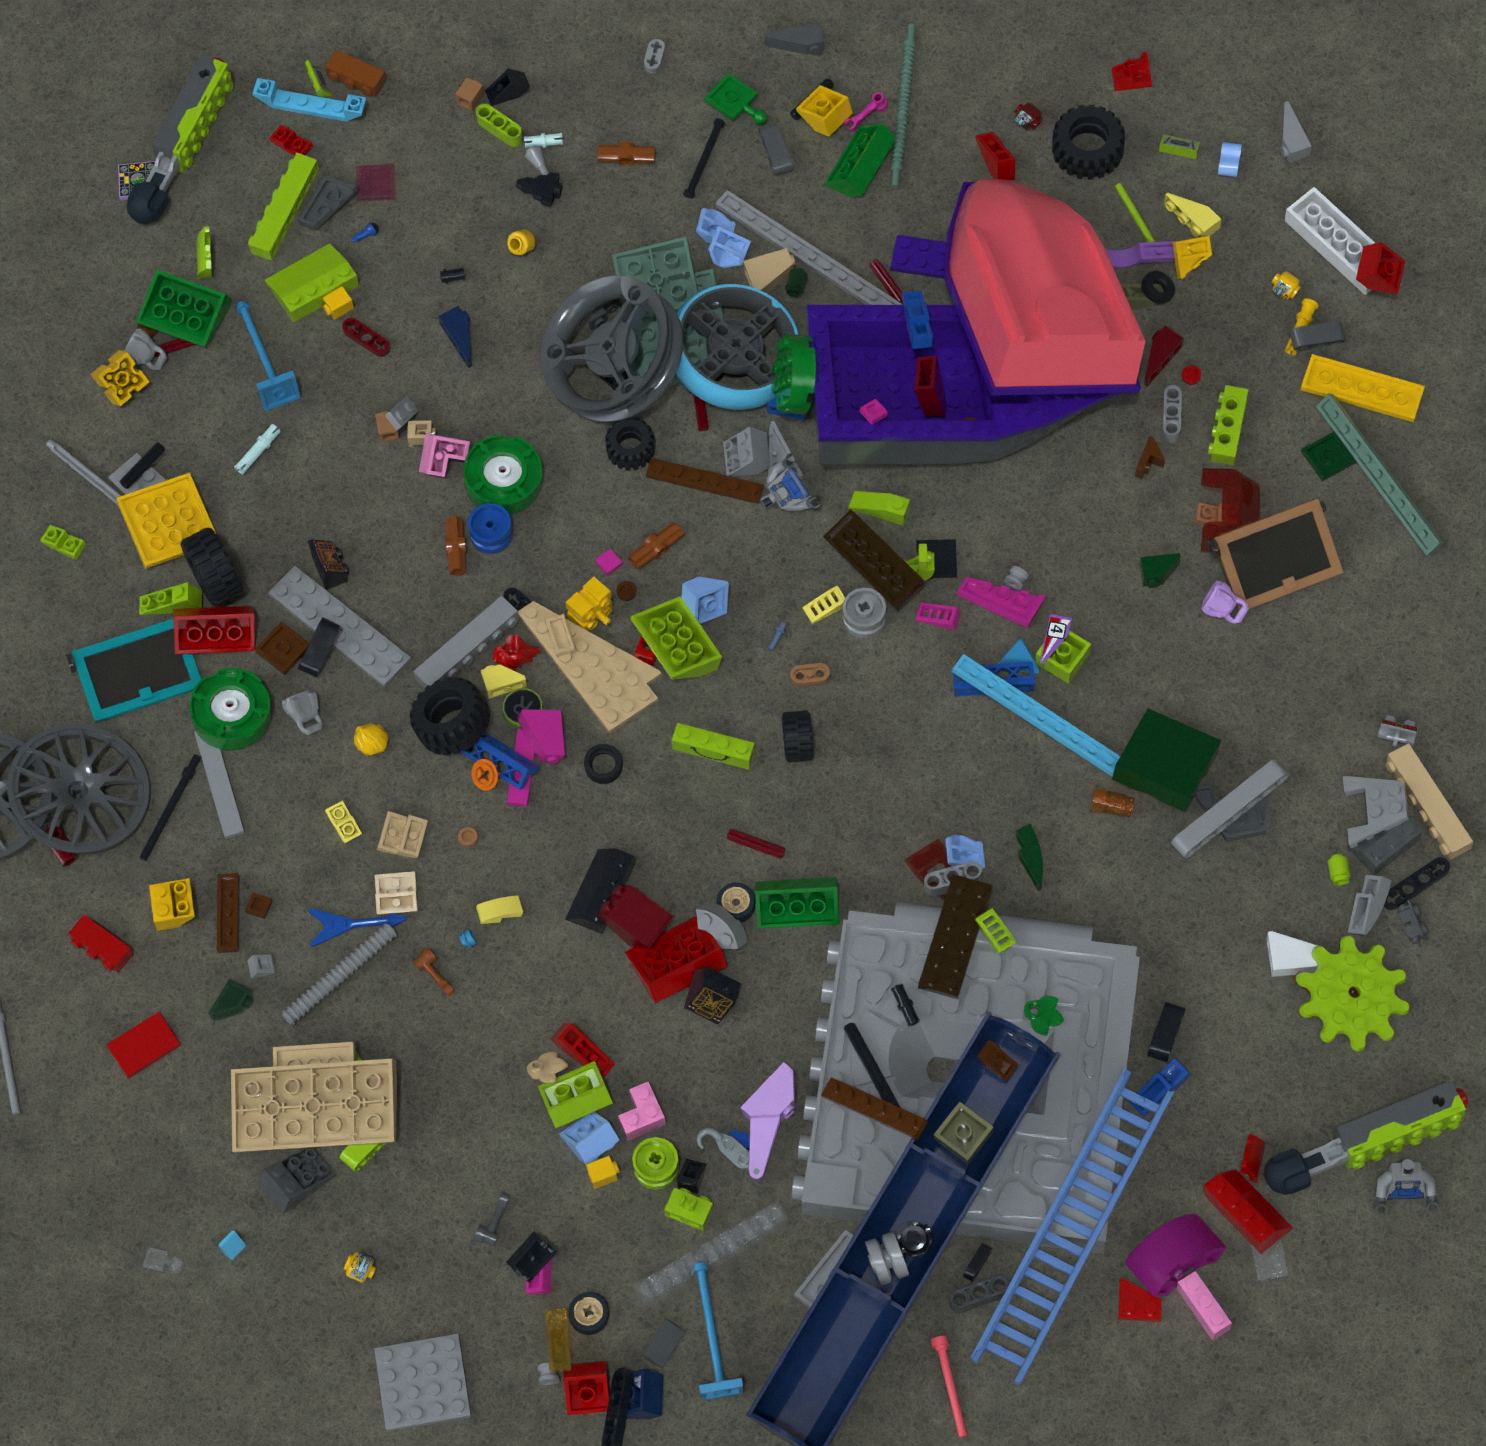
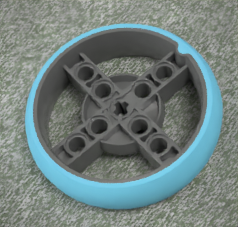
M738 284L712 286L690 297L677 311V315L680 319L683 333L689 322L707 338L706 348L708 357L698 366H695L689 358L683 342L682 356L676 372L683 385L701 400L725 409H753L775 399V393H772V382L775 381V373H772L773 363L763 355L762 337L773 327L781 338L784 334L800 335L794 319L786 308L767 293L750 286ZM737 307L751 311L755 315L747 322L739 319L723 320L711 308ZM723 372L735 375L747 373L759 386L749 388L732 387L714 380Z

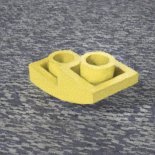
M343 800L325 810L344 844L362 835Z
M518 895L489 900L476 906L481 924L500 923L502 918L521 917L523 914Z

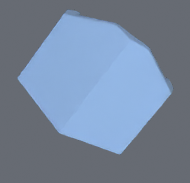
M703 208L701 209L696 232L705 242L711 243L717 226L734 233L736 223L734 221L731 222L721 212Z
M717 226L708 251L713 263L719 267L740 266L744 261L751 241Z
M956 834L945 839L947 860L950 866L977 862L982 869L985 868L982 842H976L966 836Z

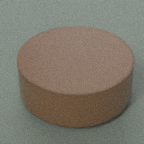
M471 827L461 829L458 833L460 845L465 848L475 846L478 842L477 831Z

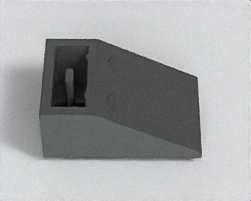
M303 1148L265 1168L258 1184L279 1210L285 1213L298 1206L337 1174L315 1148Z

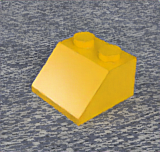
M821 85L796 108L797 112L814 131L828 137L853 114L847 96Z

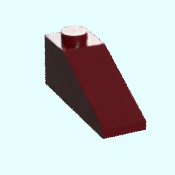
M1167 326L1157 330L1152 337L1153 342L1144 383L1147 387L1183 347L1184 338Z

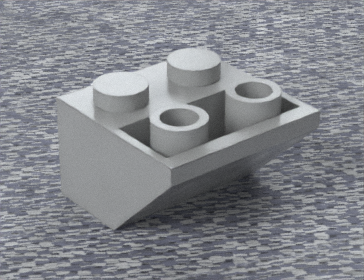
M748 427L723 442L727 476L756 475L770 468L766 432Z

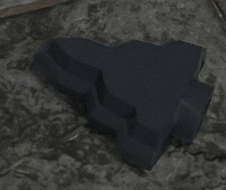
M549 172L547 175H538L536 178L525 177L517 179L516 187L524 193L531 194L533 199L541 201V205L551 207L554 198L560 199L563 184L558 183L559 173Z

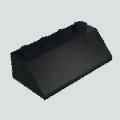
M616 848L598 849L565 920L603 934L607 925L597 915L601 911V906L613 895L612 891L618 885L627 883L635 866L634 855Z

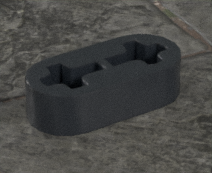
M984 1243L981 1244L963 1275L964 1278L971 1282L975 1280L992 1252L991 1247Z

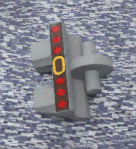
M1389 715L1386 716L1385 720L1382 719L1378 737L1393 741L1392 747H1396L1397 742L1414 745L1418 727H1415L1414 721L1407 720L1404 724L1396 722L1397 719Z

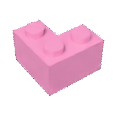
M426 433L419 472L445 477L448 458L465 461L470 441Z
M649 1082L629 1089L635 1109L618 1115L619 1124L627 1141L666 1125L665 1117Z

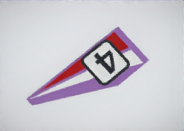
M1050 614L1040 663L1044 664L1068 636L1072 618Z

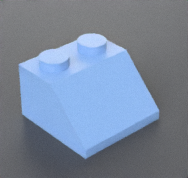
M697 577L682 583V599L700 624L727 613L729 583L724 580Z
M596 1112L581 1117L559 1134L584 1164L596 1161L602 1153L612 1149L620 1141L609 1122Z

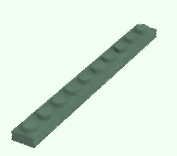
M1328 394L1316 408L1333 431H1335L1425 555H1432L1443 544V541L1333 394Z

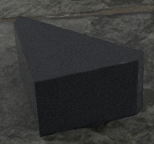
M686 1159L677 1176L678 1189L684 1188L691 1193L698 1194L707 1164Z

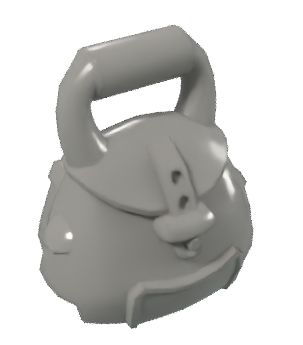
M136 329L124 350L128 352L135 363L144 364L154 371L161 370L167 359L165 351L157 346L150 335L142 329ZM155 352L160 353V355L155 365H153L151 363V360L153 359Z
M310 689L282 700L284 711L294 719L302 733L310 735L322 730L323 721L318 714L319 706L315 691ZM313 719L318 722L306 728L303 726V723Z

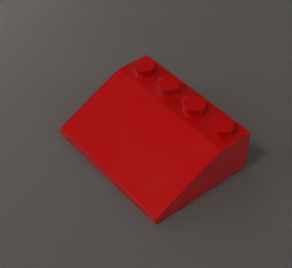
M697 916L661 933L650 949L634 947L625 952L654 1003L690 986L694 970L710 967L720 971L728 967L722 949L713 936L706 930L698 929Z

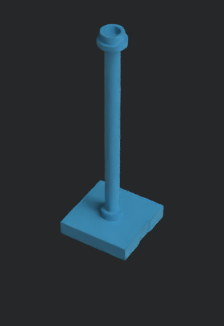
M240 301L236 304V311L238 314H242L269 377L268 380L256 384L264 411L300 399L301 396L293 370L276 376L249 311L251 307L246 301Z
M706 1262L696 1263L693 1265L694 1268L692 1270L693 1273H697L715 1375L714 1383L699 1385L701 1401L743 1393L742 1378L724 1379L705 1273L709 1268L706 1266Z

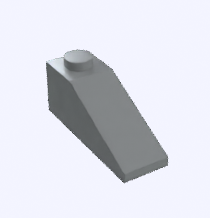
M1286 101L1283 110L1282 147H1280L1282 156L1286 157L1289 163L1310 156L1312 146L1291 105Z

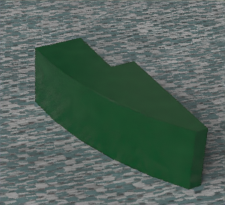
M1028 824L1016 830V839L1022 848L1019 850L1018 858L1039 891L1042 889L1043 860L1037 836L1031 824Z

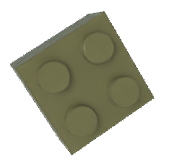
M959 1101L935 1132L934 1140L969 1165L994 1133V1127Z

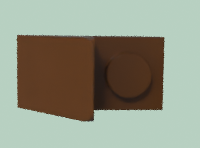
M1149 436L1136 468L1135 477L1140 479L1143 478L1144 473H1149L1152 464L1164 468L1165 458L1152 436Z
M990 1040L986 1042L977 1055L983 1067L1006 1082L1019 1065Z

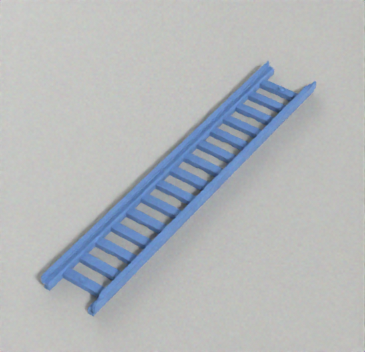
M1127 1068L1123 1070L971 1355L972 1362L978 1364L986 1349L1021 1367L1014 1380V1383L1017 1385H1021L1174 1095V1091H1167L1159 1105L1126 1089L1125 1086L1132 1074ZM1121 1096L1155 1113L1151 1122L1115 1106L1119 1097ZM1110 1114L1146 1131L1142 1139L1139 1140L1106 1124ZM1103 1132L1135 1148L1136 1151L1132 1158L1097 1142L1100 1133ZM1091 1150L1126 1166L1127 1168L1123 1175L1120 1176L1088 1160L1087 1158ZM1084 1168L1117 1184L1113 1194L1077 1177L1081 1169ZM1072 1186L1107 1202L1108 1204L1104 1211L1101 1212L1069 1196L1068 1193ZM1062 1204L1097 1220L1098 1222L1094 1230L1059 1214L1058 1212ZM1053 1221L1088 1238L1089 1240L1085 1247L1082 1248L1050 1232L1049 1229ZM1043 1240L1078 1256L1079 1258L1075 1266L1073 1267L1040 1250L1039 1248ZM1036 1258L1068 1274L1069 1277L1065 1285L1031 1269L1029 1266L1033 1259ZM1024 1276L1059 1293L1056 1302L1053 1303L1019 1286ZM1017 1295L1049 1311L1050 1313L1046 1321L1044 1322L1011 1305L1010 1302L1013 1296ZM1004 1313L1039 1329L1040 1332L1036 1340L1000 1323ZM996 1331L1030 1348L1026 1359L991 1342L990 1340L994 1332Z

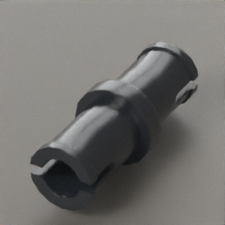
M903 984L892 987L891 992L898 1003L897 1008L899 1011H902L908 1027L919 1023L920 1019L912 1006L914 1003L912 999H909Z

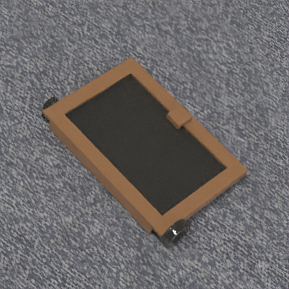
M1318 498L1306 501L1207 540L1208 549L1212 557H1220L1232 592L1237 597L1245 600L1249 609L1343 573L1323 514L1326 512V506L1323 501H1319ZM1236 604L1237 609L1239 611L1242 605Z

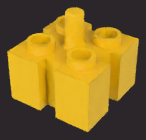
M119 350L108 359L110 362L108 366L101 365L90 375L100 387L107 388L104 393L112 404L122 406L132 397L130 394L132 390L140 391L149 383V380L141 370L133 368L136 363L128 352Z
M592 577L579 593L576 592L566 601L568 619L587 631H591L597 626L598 619L605 625H608L611 622L608 616L613 608L612 601L610 600L612 598L611 591L597 578Z

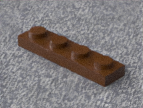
M238 873L218 874L217 952H238L239 875Z

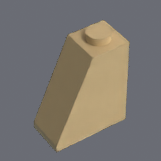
M787 248L743 261L744 272L750 287L759 289L767 294L793 273V266L796 265L793 254H789Z

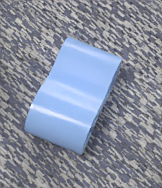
M1223 142L1218 175L1237 177L1242 144Z

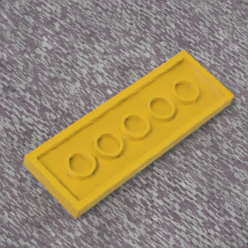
M1312 354L1300 390L1322 397L1333 394L1340 402L1414 423L1425 386Z

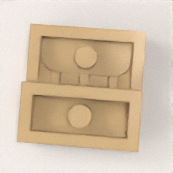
M388 811L377 850L418 858L428 820L412 815L406 817Z
M415 871L375 875L377 915L418 911Z

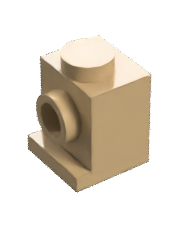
M431 420L408 421L407 439L409 447L424 445L426 433L436 435V428L432 427Z

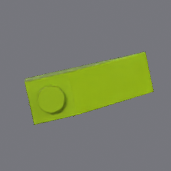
M854 491L848 509L904 526L910 511V499L890 493Z

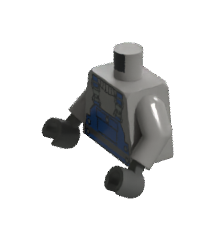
M791 453L787 454L784 460H781L770 469L766 478L767 483L764 485L769 493L760 499L766 509L774 503L779 509H784L785 511H802L811 507L818 508L822 505V502L817 504L814 499L819 497L818 494L808 499L811 496L793 469L797 459L794 462L788 460L792 456Z
M1405 1159L1402 1163L1390 1164L1388 1171L1384 1172L1377 1179L1376 1197L1378 1199L1373 1202L1375 1212L1377 1213L1378 1207L1383 1206V1213H1387L1388 1208L1384 1198L1386 1200L1426 1198V1196H1428L1426 1201L1427 1211L1430 1212L1429 1206L1432 1204L1436 1205L1437 1211H1439V1202L1435 1198L1434 1177L1427 1170L1422 1169L1421 1163L1413 1162L1410 1159Z

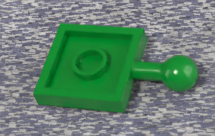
M730 73L704 98L708 105L733 122L744 111L753 117V121L757 125L765 124L768 118L765 111L755 110L750 106L758 97L757 92Z

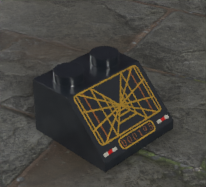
M308 540L312 559L325 590L348 582L346 575L349 574L345 563L341 564L342 554L339 547L335 548L332 541Z
M710 967L694 970L684 1008L715 1024H719L735 1004L741 983Z

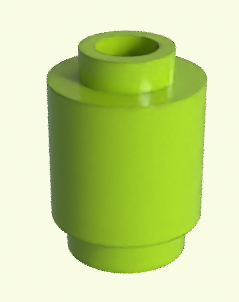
M1342 854L1332 855L1327 861L1331 881H1333L1335 886L1348 884L1351 878L1348 858Z

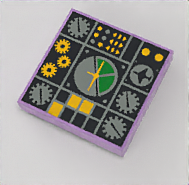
M155 161L118 165L120 200H128L134 185L147 180Z

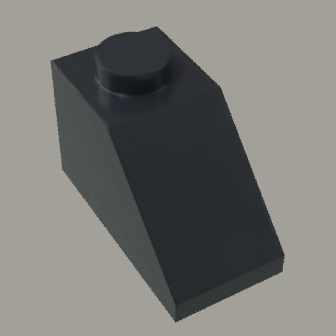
M507 69L485 92L490 105L494 106L521 97L530 86L524 72Z

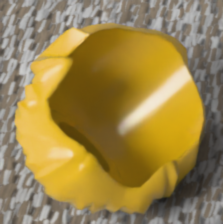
M369 723L356 728L354 744L358 751L367 756L382 753L387 748L389 735L381 725Z

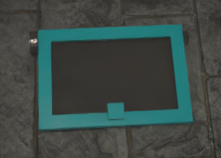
M173 619L66 654L71 672L78 671L95 723L192 692L201 680L193 654H175Z

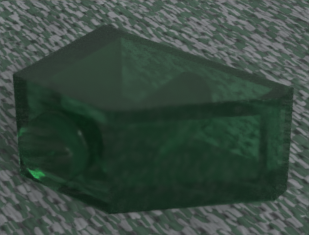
M229 979L209 1011L211 1020L225 1019L242 1014L246 1008L249 1009L253 1003L251 989Z

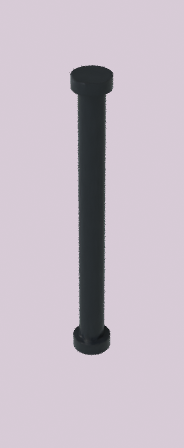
M716 118L714 120V128L689 186L684 190L683 195L687 198L693 199L695 196L696 186L720 130L725 126V122L722 119Z

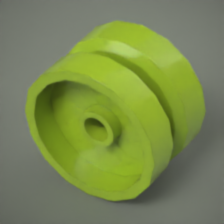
M659 1137L647 1138L639 1143L634 1150L632 1157L634 1173L640 1184L646 1188L658 1190L668 1187L675 1181L680 1168L677 1150L672 1143Z

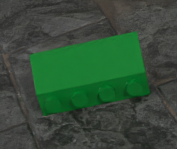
M883 123L859 126L825 181L824 186L849 197L862 196L867 191L870 181L874 179L877 169L883 164L886 154L892 149L897 137Z
M836 877L755 882L757 929L839 924Z

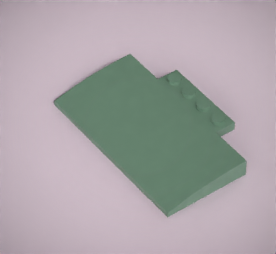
M687 237L612 255L616 275L633 277L646 283L657 294L666 299L676 313L690 297L706 288L717 285L713 269L695 273ZM621 298L622 307L626 302L625 298ZM722 307L711 308L712 311L724 320ZM654 312L645 313L636 332L639 347L633 363L637 376L643 377L657 351L659 328ZM688 322L683 333V342L689 358L695 366H698L708 357L706 348L707 338ZM676 374L669 386L682 384Z

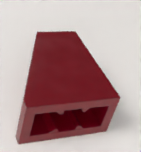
M937 356L917 357L914 390L925 417L945 415L946 397Z

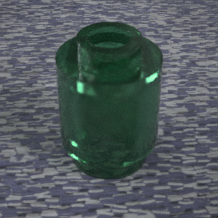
M795 268L790 270L785 286L786 293L789 296L798 298L804 293L808 274L804 269Z

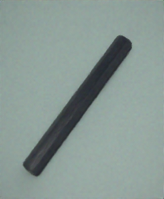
M855 1023L847 1024L844 1026V1031L881 1099L900 1107Z

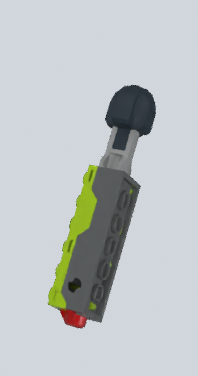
M202 54L200 55L152 143L156 157L154 167L146 181L134 185L127 200V212L137 223L150 224L162 216L169 203L166 190L178 171L185 173L187 167L190 168L192 166L194 154L200 151L201 141L208 136L209 126L212 122L216 121L219 108L224 106L227 93L232 91L234 83L232 82L231 72L228 63H225L221 58H210Z
M1450 1080L1336 1127L1333 1140L1321 1147L1304 1154H1300L1298 1150L1293 1148L1269 1160L1264 1173L1266 1183L1274 1192L1283 1195L1294 1194L1310 1187L1312 1176L1345 1164L1347 1170L1351 1168L1357 1170L1365 1166V1162L1370 1160L1376 1162L1383 1159L1387 1153L1392 1152V1154H1396L1402 1151L1404 1146L1409 1144L1411 1146L1418 1145L1423 1141L1422 1139L1428 1136L1435 1138L1445 1129H1449V1131L1460 1127V1123H1462L1468 1104L1467 1095L1463 1089H1455Z

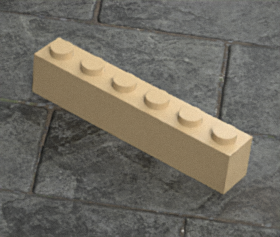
M1408 743L1389 753L1385 763L1388 771L1394 773L1397 778L1396 781H1404L1408 802L1411 806L1415 805L1417 808L1419 819L1428 825L1429 834L1439 842L1442 854L1444 856L1447 855L1451 860L1470 850L1473 840L1410 744Z

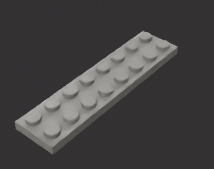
M296 566L268 592L272 599L314 632L322 617L339 624L340 628L331 646L384 688L411 661L409 655Z

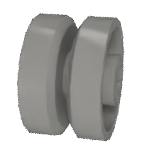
M859 588L850 592L844 599L842 608L843 623L850 634L858 638H870L882 631L886 623V603L879 592L871 588Z
M893 1231L882 1236L884 1249H881L876 1238L865 1241L874 1274L876 1273L881 1286L891 1283L890 1268H893L898 1279L909 1276L906 1263Z

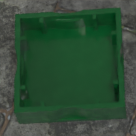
M1147 708L1115 765L1112 780L1137 791L1148 793L1158 800L1186 812L1198 791L1201 780L1207 775L1218 754L1221 740Z

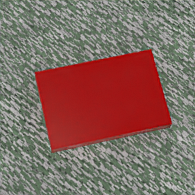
M157 1012L109 1042L106 1046L129 1079L180 1047L181 1044L161 1014Z

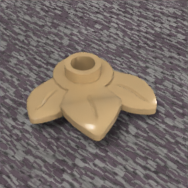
M547 1052L542 1054L538 1060L528 1064L527 1073L531 1078L539 1079L543 1083H555V1074L568 1068V1063L558 1058L557 1052Z

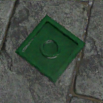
M1335 431L1301 449V453L1321 481L1356 463Z

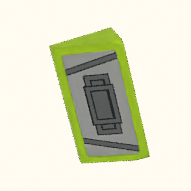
M306 60L307 73L317 96L323 98L332 96L321 67Z
M1163 134L1159 152L1196 159L1200 142Z

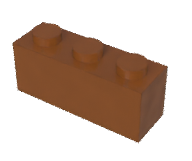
M338 50L334 52L325 66L330 80L342 82L350 89L360 90L365 96L371 95L376 98L387 81L384 70Z

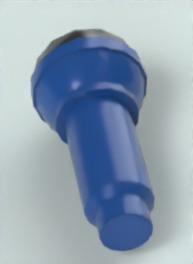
M373 222L369 223L364 230L352 237L353 242H358L369 235H376L379 232L378 225Z

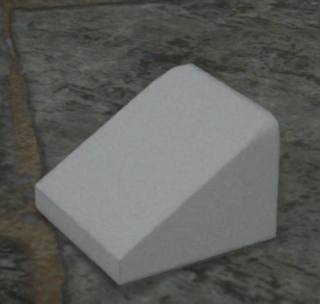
M271 954L252 955L248 959L251 979L275 974Z

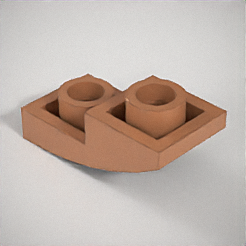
M1199 502L1196 505L1194 523L1236 527L1239 508L1221 503L1217 507Z

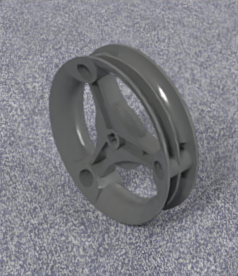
M614 275L593 280L577 289L561 304L546 329L541 349V367L546 384L555 397L589 420L617 422L631 418L651 406L664 393L673 380L680 364L683 350L681 322L676 311L666 299L657 294L646 283L636 278ZM614 299H626L624 306L612 321L599 326L591 334L590 338L569 344L578 325L595 308ZM654 312L659 328L657 351L643 377L637 376L633 363L639 347L636 332L645 313ZM585 352V354L575 355V353ZM574 365H588L599 376L614 377L619 386L613 393L612 398L591 400L575 392L568 381V376L571 374ZM624 371H626V373L629 376V378L626 380H624L621 374Z

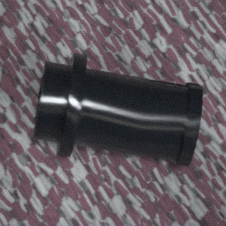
M463 267L440 271L441 282L448 284L450 281L465 280Z

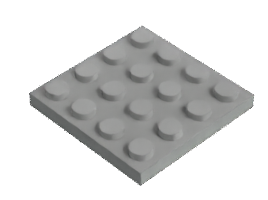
M459 1334L374 1348L386 1432L471 1417Z

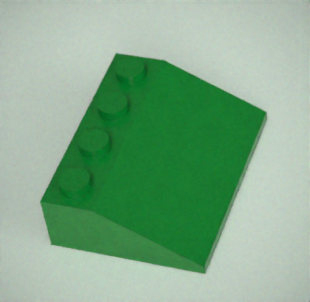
M156 270L135 323L206 348L223 321L232 299L225 293Z

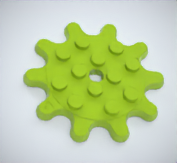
M1351 936L1341 938L1340 950L1336 954L1329 953L1322 946L1314 947L1311 954L1317 963L1316 971L1313 973L1302 971L1296 976L1297 984L1307 988L1311 994L1310 1000L1299 1007L1300 1015L1304 1018L1317 1016L1323 1021V1029L1320 1032V1038L1323 1042L1330 1043L1338 1034H1345L1350 1040L1351 1048L1356 1052L1365 1049V1039L1369 1033L1377 1034L1383 1041L1392 1040L1394 1030L1388 1022L1389 1017L1393 1014L1406 1015L1410 1010L1409 1004L1399 999L1395 994L1396 986L1404 983L1406 980L1405 972L1401 969L1389 971L1383 966L1382 959L1385 956L1383 946L1376 944L1371 947L1369 952L1361 953L1357 950L1355 941ZM1355 987L1359 996L1357 998L1351 997L1349 995V988Z

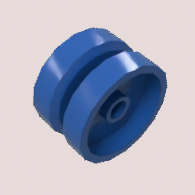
M487 503L478 506L470 514L468 529L472 544L477 550L485 554H495L502 552L510 545L513 538V529L509 513L504 507L498 504Z

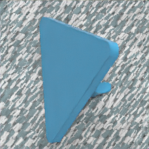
M1018 639L997 663L1033 662L1034 673L1038 674L1040 672V668L1022 639ZM1029 668L1020 669L1018 672L1029 673Z

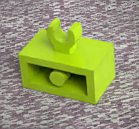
M674 1188L664 1213L669 1218L704 1231L713 1211V1203L705 1196L697 1197L692 1195L687 1189L680 1188L679 1190Z

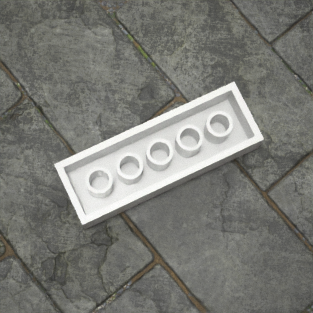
M1313 187L1286 209L1285 222L1366 295L1371 290L1358 282L1356 276L1363 246L1374 244L1375 242Z

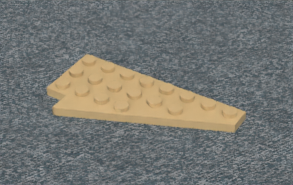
M534 601L518 611L520 619L609 733L658 701V697L648 686L662 676L658 669L567 619L576 652L557 657L545 619L558 616V614Z

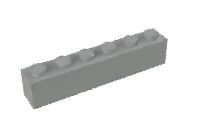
M500 596L413 671L415 680L425 688L428 685L435 684L434 682L437 680L443 681L444 678L450 677L453 679L456 677L462 667L469 666L476 655L484 653L490 643L498 641L503 636L505 630L511 629L517 624L519 619L518 611L504 597Z

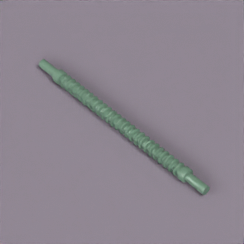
M915 24L908 25L907 40L904 41L905 48L897 109L898 117L896 118L895 136L897 138L894 141V154L892 155L891 170L893 171L891 187L894 189L899 187L900 172L903 170L905 131L907 130L909 94L911 93L910 85L912 84L911 76L913 75L916 47L914 40Z

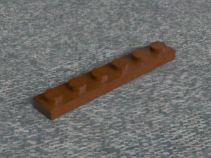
M651 458L646 472V478L756 504L760 503L764 490V484Z
M832 1077L821 1094L823 1098L916 1140L919 1139L928 1124L925 1118Z

